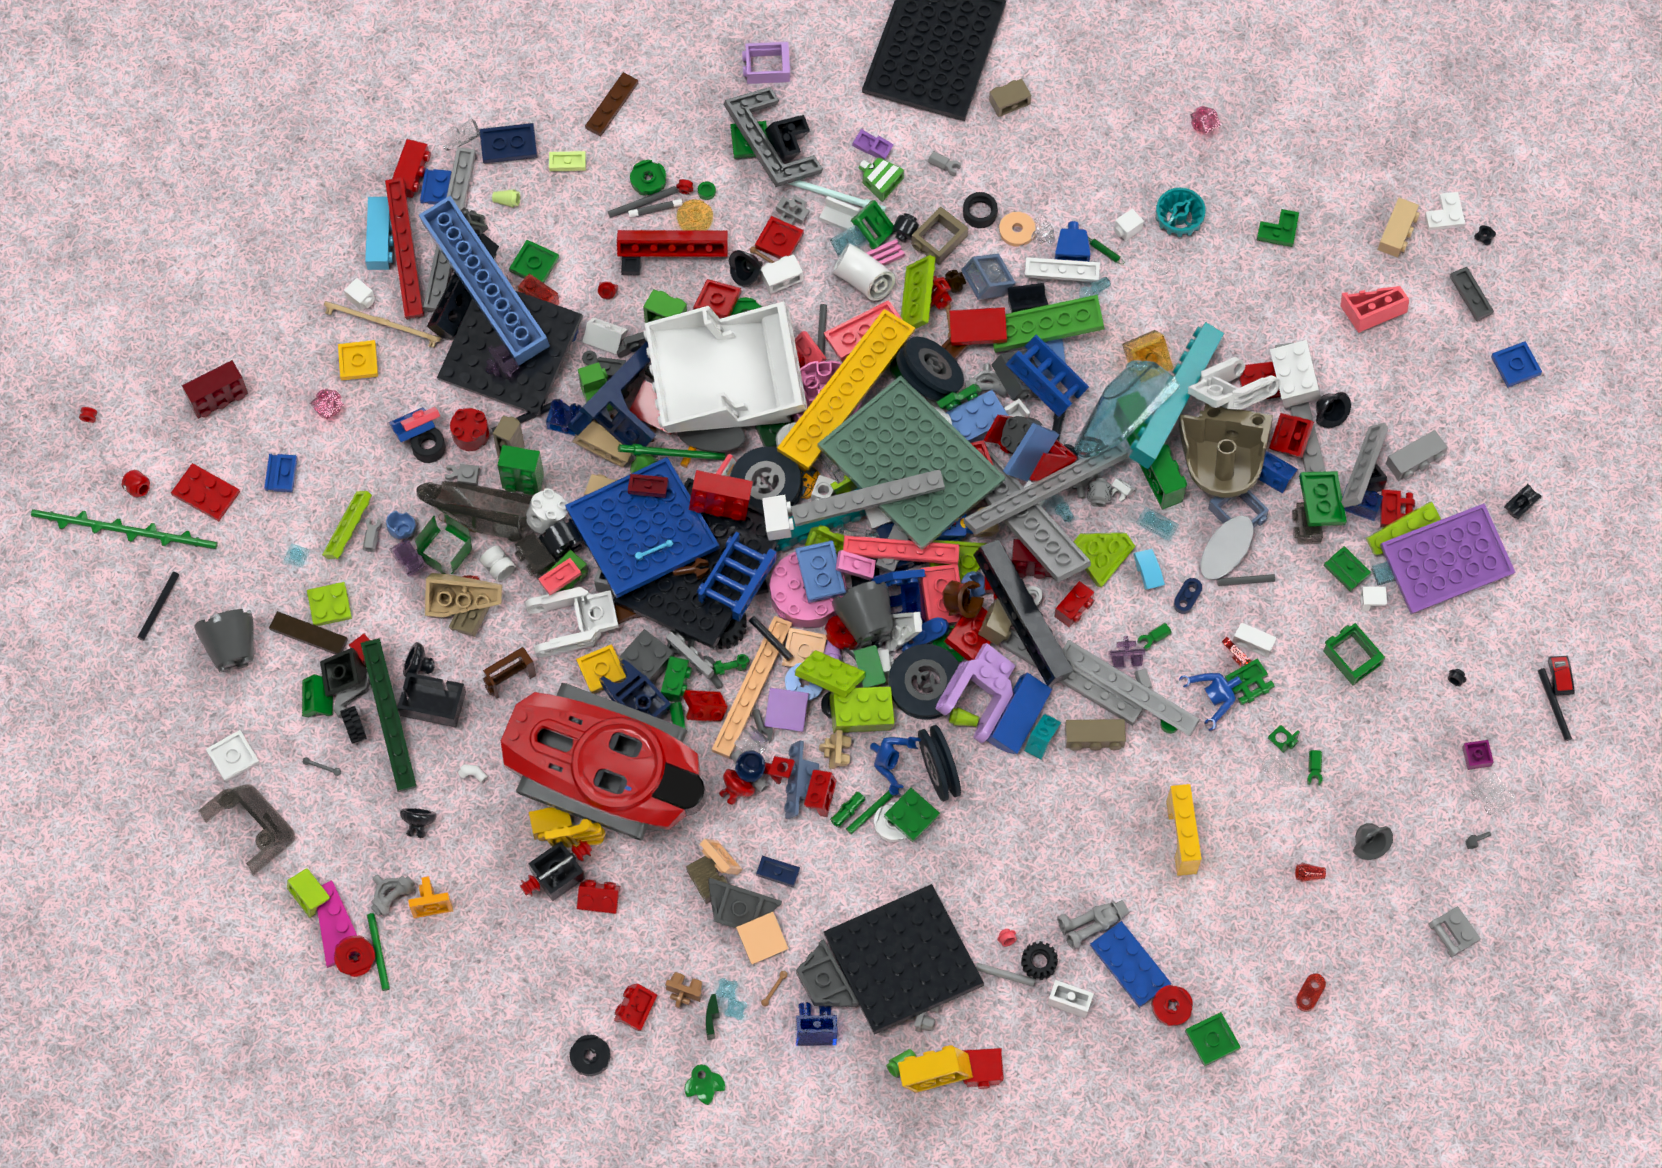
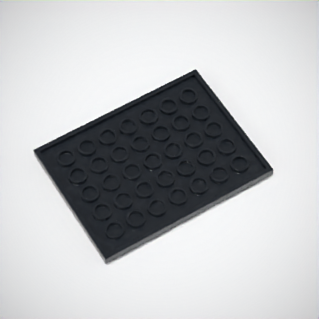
M895 0L865 79L862 93L965 121L1007 0Z
M688 478L684 486L691 496L694 480ZM748 504L745 521L733 520L723 516L717 517L702 512L701 515L716 538L720 549L701 557V559L708 561L709 566H701L699 569L709 568L710 573L712 572L726 549L725 545L730 536L733 537L735 532L739 533V543L761 554H767L769 549L774 550L780 539L768 540L764 510ZM736 549L730 556L731 559L753 570L758 569L760 566L758 560ZM693 561V562H691V563H689V564H687V565H685V566H692V565L695 563V561ZM727 565L724 566L720 573L742 585H748L751 581L749 576ZM672 571L618 598L615 596L613 599L614 604L713 649L733 618L730 607L708 596L705 597L702 603L699 602L697 590L701 583L706 582L710 573L698 580L697 575L694 573L674 576ZM717 580L711 587L712 590L733 601H739L742 596L740 595L741 592Z

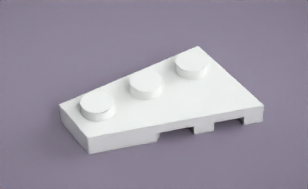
M920 612L892 614L893 631L889 634L890 638L886 640V649H889V653L895 652L922 632Z

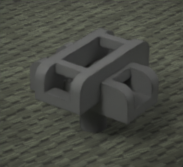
M466 208L460 210L477 235L483 234V232L488 230V226L484 221V215L477 214L474 210L469 212Z

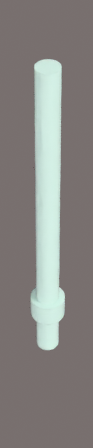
M801 180L788 183L789 185L863 208L872 201L869 199L863 200ZM879 205L885 213L886 206Z

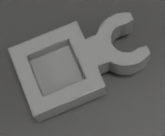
M460 464L459 469L453 465L446 466L448 471H453L450 475L445 474L446 480L451 481L457 478L458 484L477 485L479 466Z

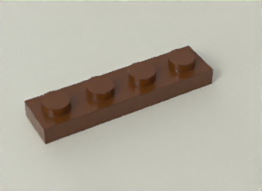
M622 72L586 123L585 129L601 137L638 85V79Z

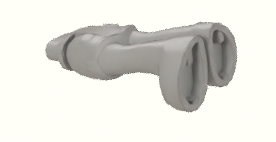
M1123 900L1117 903L1113 901L1111 904L1094 906L1092 910L1073 919H1070L1066 914H1061L1057 916V921L1063 935H1066L1068 945L1075 950L1081 946V941L1099 931H1106L1116 922L1122 921L1123 917L1129 914V910ZM1093 920L1096 922L1082 930L1073 931Z

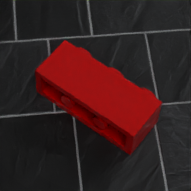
M406 139L392 179L403 177L406 195L408 198L413 199L414 193H417L419 190V180L425 174L424 166L426 162H429L431 152L428 149V144Z

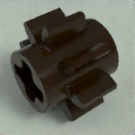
M950 270L945 274V280L951 287L950 291L952 293L960 292L963 289V284H966L963 273H958L957 270Z

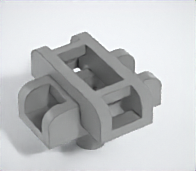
M795 195L792 200L783 196L776 206V211L781 214L779 219L791 225H794L795 222L802 224L805 217L810 213V210L806 208L807 202Z

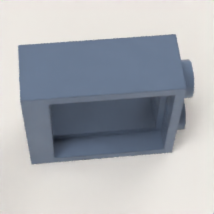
M1250 490L1239 495L1258 515L1251 520L1253 527L1263 525L1268 519L1269 509ZM1214 497L1210 500L1208 509L1224 524L1231 518L1221 507L1232 498Z

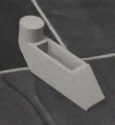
M368 672L360 684L337 693L334 712L338 718H342L340 711L347 709L345 706L368 692L370 684Z

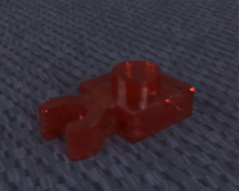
M1228 637L1222 641L1234 654L1232 658L1239 665L1242 663L1246 665L1252 662Z

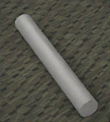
M978 962L976 965V969L980 972L1034 987L1036 980L1034 978Z

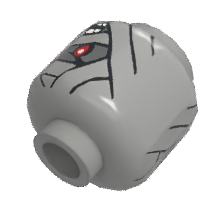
M1096 478L1095 481L1088 484L1087 500L1091 502L1092 506L1105 507L1112 499V485L1107 482V479Z

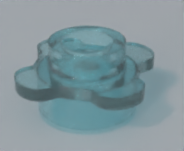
M721 978L718 982L719 989L716 991V995L719 998L723 997L733 1000L736 997L737 981H727L725 978Z
M734 997L728 999V1007L725 1009L724 1014L727 1017L731 1016L737 1020H742L747 1003L745 1001H737Z

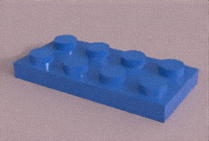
M1122 921L1090 943L1093 951L1139 1008L1153 999L1158 990L1172 984Z

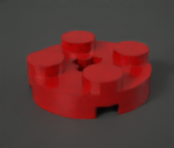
M833 616L828 620L824 629L827 632V640L833 646L839 649L844 647L850 648L849 650L858 647L859 644L838 616Z
M348 936L335 946L334 961L340 972L357 977L370 970L375 959V952L372 944L363 936ZM353 951H355V953H360V955L357 956L358 960L354 961L353 958L349 959V956Z
M1167 985L1156 992L1151 1006L1153 1014L1159 1022L1166 1026H1178L1187 1021L1191 1016L1193 1001L1188 991L1184 988ZM1169 1000L1177 1003L1175 1006L1176 1011L1173 1009L1169 1010Z

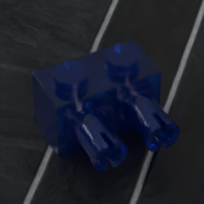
M554 399L551 402V408L546 419L547 429L575 436V433L567 425L580 412L581 405L578 404L576 406V403L568 406L562 400L558 402V399Z
M920 582L901 585V594L890 596L891 608L902 606V611L892 614L920 612L922 624L927 622Z
M804 1002L798 1005L799 1015H796L795 1023L796 1046L837 1044V1015H831L832 1006H826V1008L818 1006L819 1015H811L810 1003L806 1002V1008H804Z

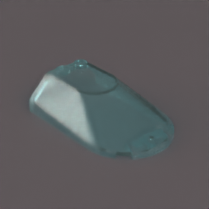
M1138 360L1129 362L1126 365L1127 368L1105 388L1075 442L1077 454L1085 458L1100 455L1101 451L1108 446L1112 449L1124 441L1180 387L1175 377L1155 362Z

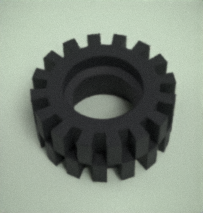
M352 706L341 710L340 713L351 743L354 744L367 739L356 707Z
M1039 941V944L1033 942L1032 945L1029 944L1024 949L1021 966H1023V971L1027 973L1028 977L1032 976L1034 979L1039 978V980H1043V978L1048 979L1050 975L1054 974L1058 964L1057 952H1054L1053 946L1049 947L1050 944L1046 943L1045 945L1043 941ZM1036 954L1044 955L1047 959L1046 966L1042 968L1035 967L1032 963L1033 956Z

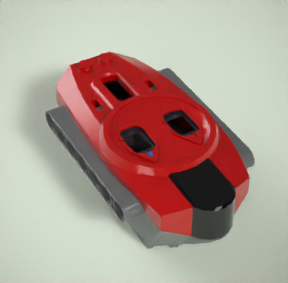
M561 683L556 696L534 692L517 703L500 740L504 766L521 778L516 793L579 818L591 820L592 823H599L605 828L640 841L643 840L646 830H670L686 816L699 812L706 804L707 794L704 782L700 777L699 756L694 750L683 743L687 734L686 729L567 683Z

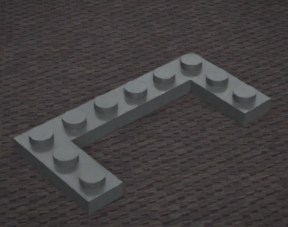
M771 87L726 99L723 105L775 187L822 173L823 168L815 155L783 164L751 112L778 105L779 99Z

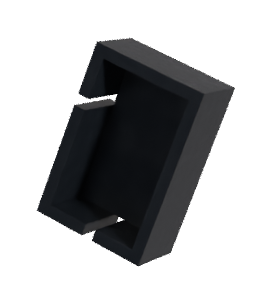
M407 672L403 685L404 692H401L397 706L399 715L457 727L466 695L465 686L463 683L447 680V691L445 690L443 679Z

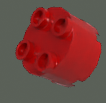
M473 408L458 409L450 422V431L454 443L465 451H476L482 445L484 446L489 439V427L485 414Z

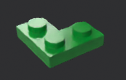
M1281 209L1278 224L1260 221L1257 241L1293 247L1299 212Z
M972 384L959 393H950L937 401L940 409L950 411L967 400L970 401L978 397L977 394L982 391L979 385Z

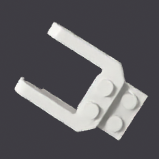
M1233 357L1201 371L1200 382L1189 386L1188 394L1214 408L1222 406L1227 409L1242 410L1276 394L1280 387V379L1271 375L1238 388L1228 382L1242 375L1245 370V363L1243 360Z
M576 587L555 592L550 596L546 594L530 598L525 602L527 613L529 614L575 606L580 633L550 639L549 642L534 645L535 655L539 658L594 646L600 638L601 632L619 628L611 590L590 594L582 587Z

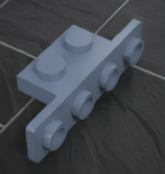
M801 740L791 744L789 748L790 759H793L795 764L786 786L787 800L784 807L786 819H791L799 814L800 799L805 801L813 770H819V763L803 759L804 741Z

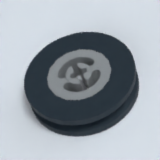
M759 447L750 450L739 458L730 474V477L753 481L749 504L761 510H764L762 498L785 495L786 501H790L791 506H795L803 492V477L797 463L779 453L775 447ZM762 475L763 479L767 483H770L771 487L774 489L772 492L765 483L763 484L759 476Z

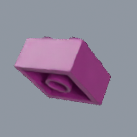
M1488 740L1464 743L1462 749L1467 770L1492 767L1494 761Z

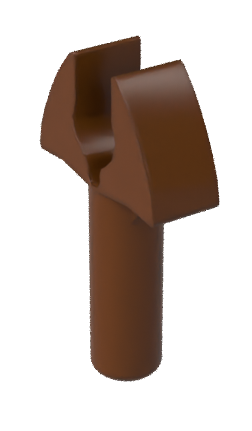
M697 558L692 566L680 567L673 571V575L694 573L699 580L710 573L709 568H699L701 566H709V563L704 559Z

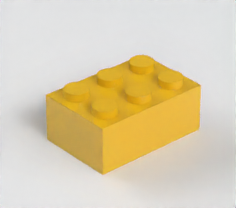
M953 1045L942 1047V1050L938 1052H924L923 1056L920 1057L909 1056L904 1058V1061L898 1062L902 1087L915 1093L973 1078L968 1053Z

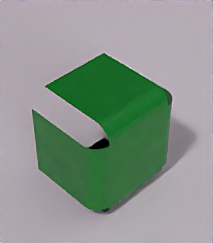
M444 514L447 524L445 530L465 542L464 546L450 562L453 571L451 574H453L473 548L469 529ZM434 515L416 537V550L421 561L441 574H445L440 563L423 553L441 531L437 526Z

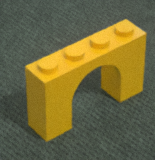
M1191 785L1170 786L1166 804L1169 820L1174 819L1176 827L1177 849L1174 859L1177 876L1197 874L1202 858Z

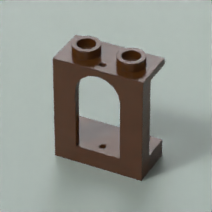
M524 647L483 670L485 677L482 679L489 695L493 694L498 699L496 685L522 670L525 671L529 679L536 676L534 662ZM517 658L519 659L518 662L501 671L500 673L492 677L490 676V674L506 666L507 664L511 663Z

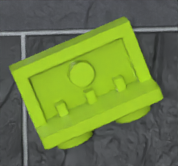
M819 525L810 529L805 546L833 540L836 555L838 556V552L843 550L844 535L834 534L829 531L828 527Z

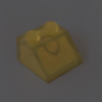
M1156 330L1122 344L1126 359L1140 383L1173 369L1164 335Z

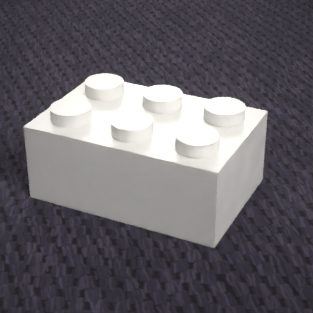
M1307 340L1270 349L1276 377L1280 379L1279 389L1284 408L1321 399Z

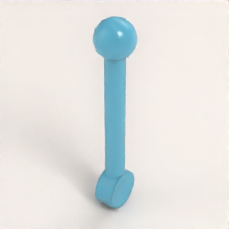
M667 540L666 543L643 553L637 552L635 558L636 560H642L645 555L664 547H671L673 542L672 540Z

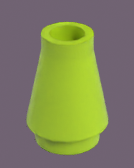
M957 707L951 710L949 723H953V726L976 727L979 716Z

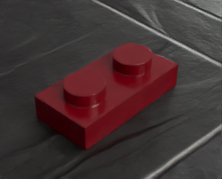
M630 474L628 494L666 498L669 479L668 477Z

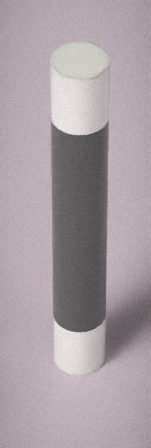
M682 199L630 210L628 214L629 218L683 206Z

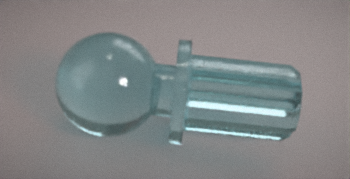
M1103 277L1099 282H1091V287L1085 286L1080 289L1079 297L1093 296L1094 293L1099 295V292L1111 285L1110 280L1107 277Z
M1061 495L1051 497L1050 506L1055 509V513L1060 515L1064 522H1071L1074 515L1069 510L1068 503L1065 502Z

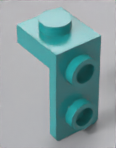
M1044 714L1030 734L1024 751L1042 760L1049 742L1060 727L1061 722L1054 717Z

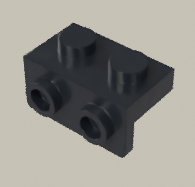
M1044 283L1009 287L1008 304L1011 313L1048 305Z

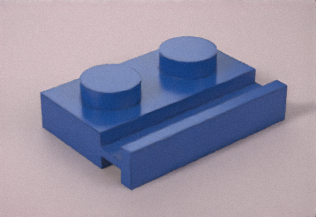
M425 168L420 197L422 204L429 203L435 205L447 197L452 171L428 170Z
M269 454L264 486L265 491L274 490V492L293 493L297 465L296 455Z

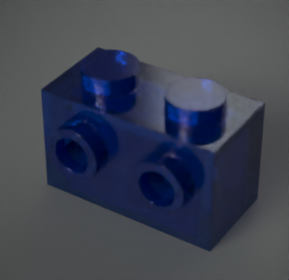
M1366 490L1361 504L1345 507L1344 509L1351 514L1375 521L1383 496L1375 491Z

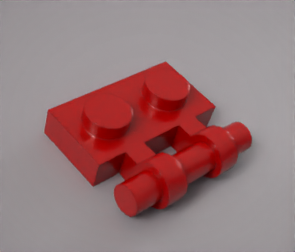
M1382 489L1380 527H1386L1413 511L1415 507L1413 493L1408 492L1406 493V498H1401V491ZM1401 506L1405 507V514L1401 513Z

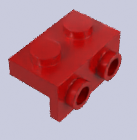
M584 880V882L580 883L578 889L577 909L616 914L621 886H617L614 882L600 884L596 883L595 880Z

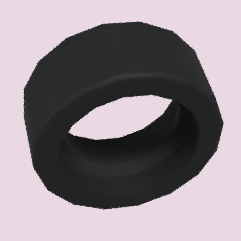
M975 192L965 199L963 218L967 224L974 228H986L995 222L998 208L994 197L985 192ZM982 202L991 208V213L984 218H978L970 213V206L974 203Z

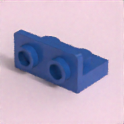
M1266 451L1261 475L1258 480L1283 493L1298 469Z

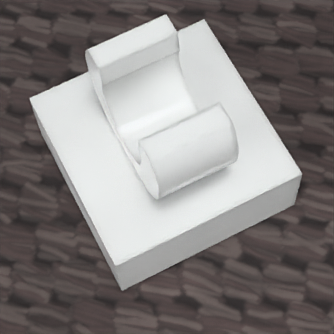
M1116 478L1112 484L1116 487L1112 490V496L1117 491L1121 492L1119 501H1123L1126 495H1132L1135 490L1134 487L1121 478Z

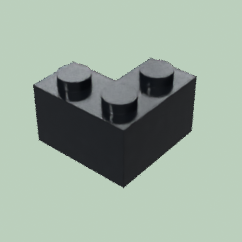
M800 115L773 122L765 129L771 145L782 162L794 159L801 152L797 140L806 136L810 129L805 116Z

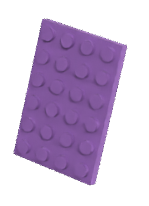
M1485 503L1380 544L1410 614L1516 573Z

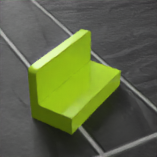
M308 868L287 880V890L309 918L316 914L317 907L327 902L330 898Z

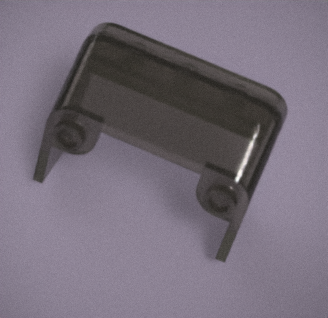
M245 784L221 791L198 811L203 821L207 823L223 809H231L240 803L259 823L263 830L256 836L255 842L261 851L246 863L250 873L254 876L294 842L295 832L253 785Z

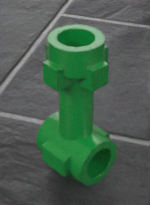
M740 654L734 661L726 663L721 662V660L716 661V663L712 664L714 666L713 671L715 675L719 674L720 676L724 675L726 670L734 668L738 671H744L750 661L745 654Z

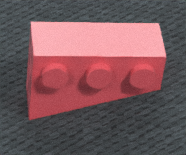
M1400 286L1379 288L1377 291L1372 292L1362 290L1355 294L1342 293L1340 306L1359 333L1407 313L1409 298Z

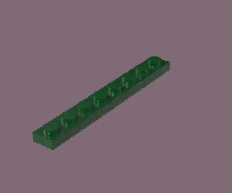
M380 638L361 642L397 792L417 788Z

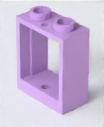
M788 42L745 44L746 51H742L743 62H746V66H743V77H747V84L790 82ZM782 55V71L751 72V57Z

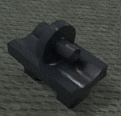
M1527 484L1505 504L1504 508L1508 510V513L1513 518L1519 519L1542 496Z

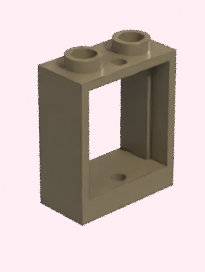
M940 206L912 234L911 244L915 250L923 252L926 256L931 255L935 257V263L940 265L968 236V227ZM937 221L954 234L940 251L922 238Z

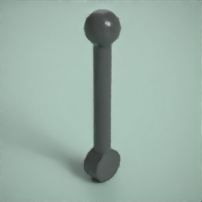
M308 757L303 758L302 762L305 765L310 764L333 772L335 776L341 774L340 768L333 769L311 761Z

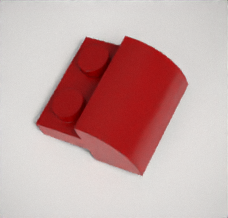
M1280 413L1269 449L1296 458H1303L1314 422L1301 417Z

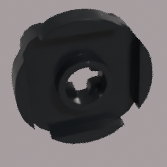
M596 1035L581 1036L573 1044L569 1053L573 1068L578 1074L585 1076H595L607 1069L611 1058L608 1044ZM587 1051H591L592 1054L596 1053L593 1060L584 1057L588 1054Z

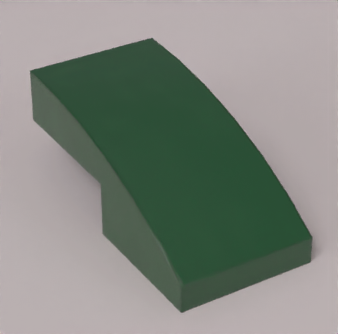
M716 993L711 994L706 1011L707 1040L715 1039L712 1019L720 1018Z

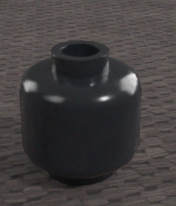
M907 213L899 215L892 228V231L896 234L895 238L903 242L906 239L912 240V234L919 227L917 218Z

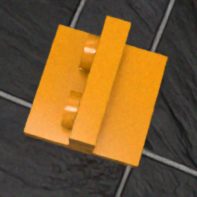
M429 876L421 878L422 884L419 885L421 897L408 899L409 908L414 919L453 912L449 893L434 895V888Z

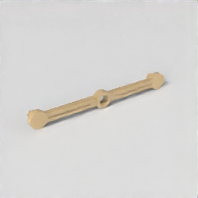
M324 302V306L327 308L326 314L332 315L334 309L427 338L430 341L428 346L435 348L437 342L441 341L439 336L332 302Z

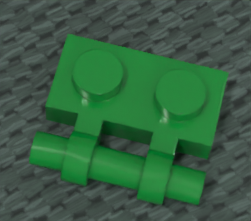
M1258 658L1225 676L1227 682L1237 676L1240 678L1242 683L1232 688L1234 695L1240 691L1244 695L1238 698L1240 705L1253 702L1254 698L1261 694L1269 693V690L1275 687L1272 681L1264 682L1263 679L1268 676V673ZM1256 683L1258 688L1250 691L1248 687Z

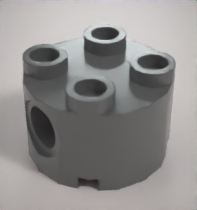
M1023 416L1008 418L1002 431L1001 444L1007 450L1014 453L1032 423L1040 426L1042 423L1035 418Z

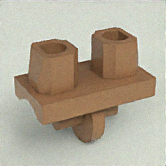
M675 972L670 980L667 979L665 984L666 990L673 992L670 999L676 1001L675 1007L680 1008L682 1003L689 1005L690 999L700 1002L702 998V981L692 978L690 986L687 987L682 985L685 976L678 972Z

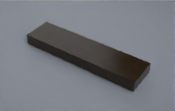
M278 611L269 626V629L273 632L335 655L343 651L348 641V638Z

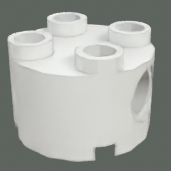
M549 488L536 493L532 497L526 512L527 524L532 530L544 534L545 530L550 526L565 520L567 515L565 505L568 502Z

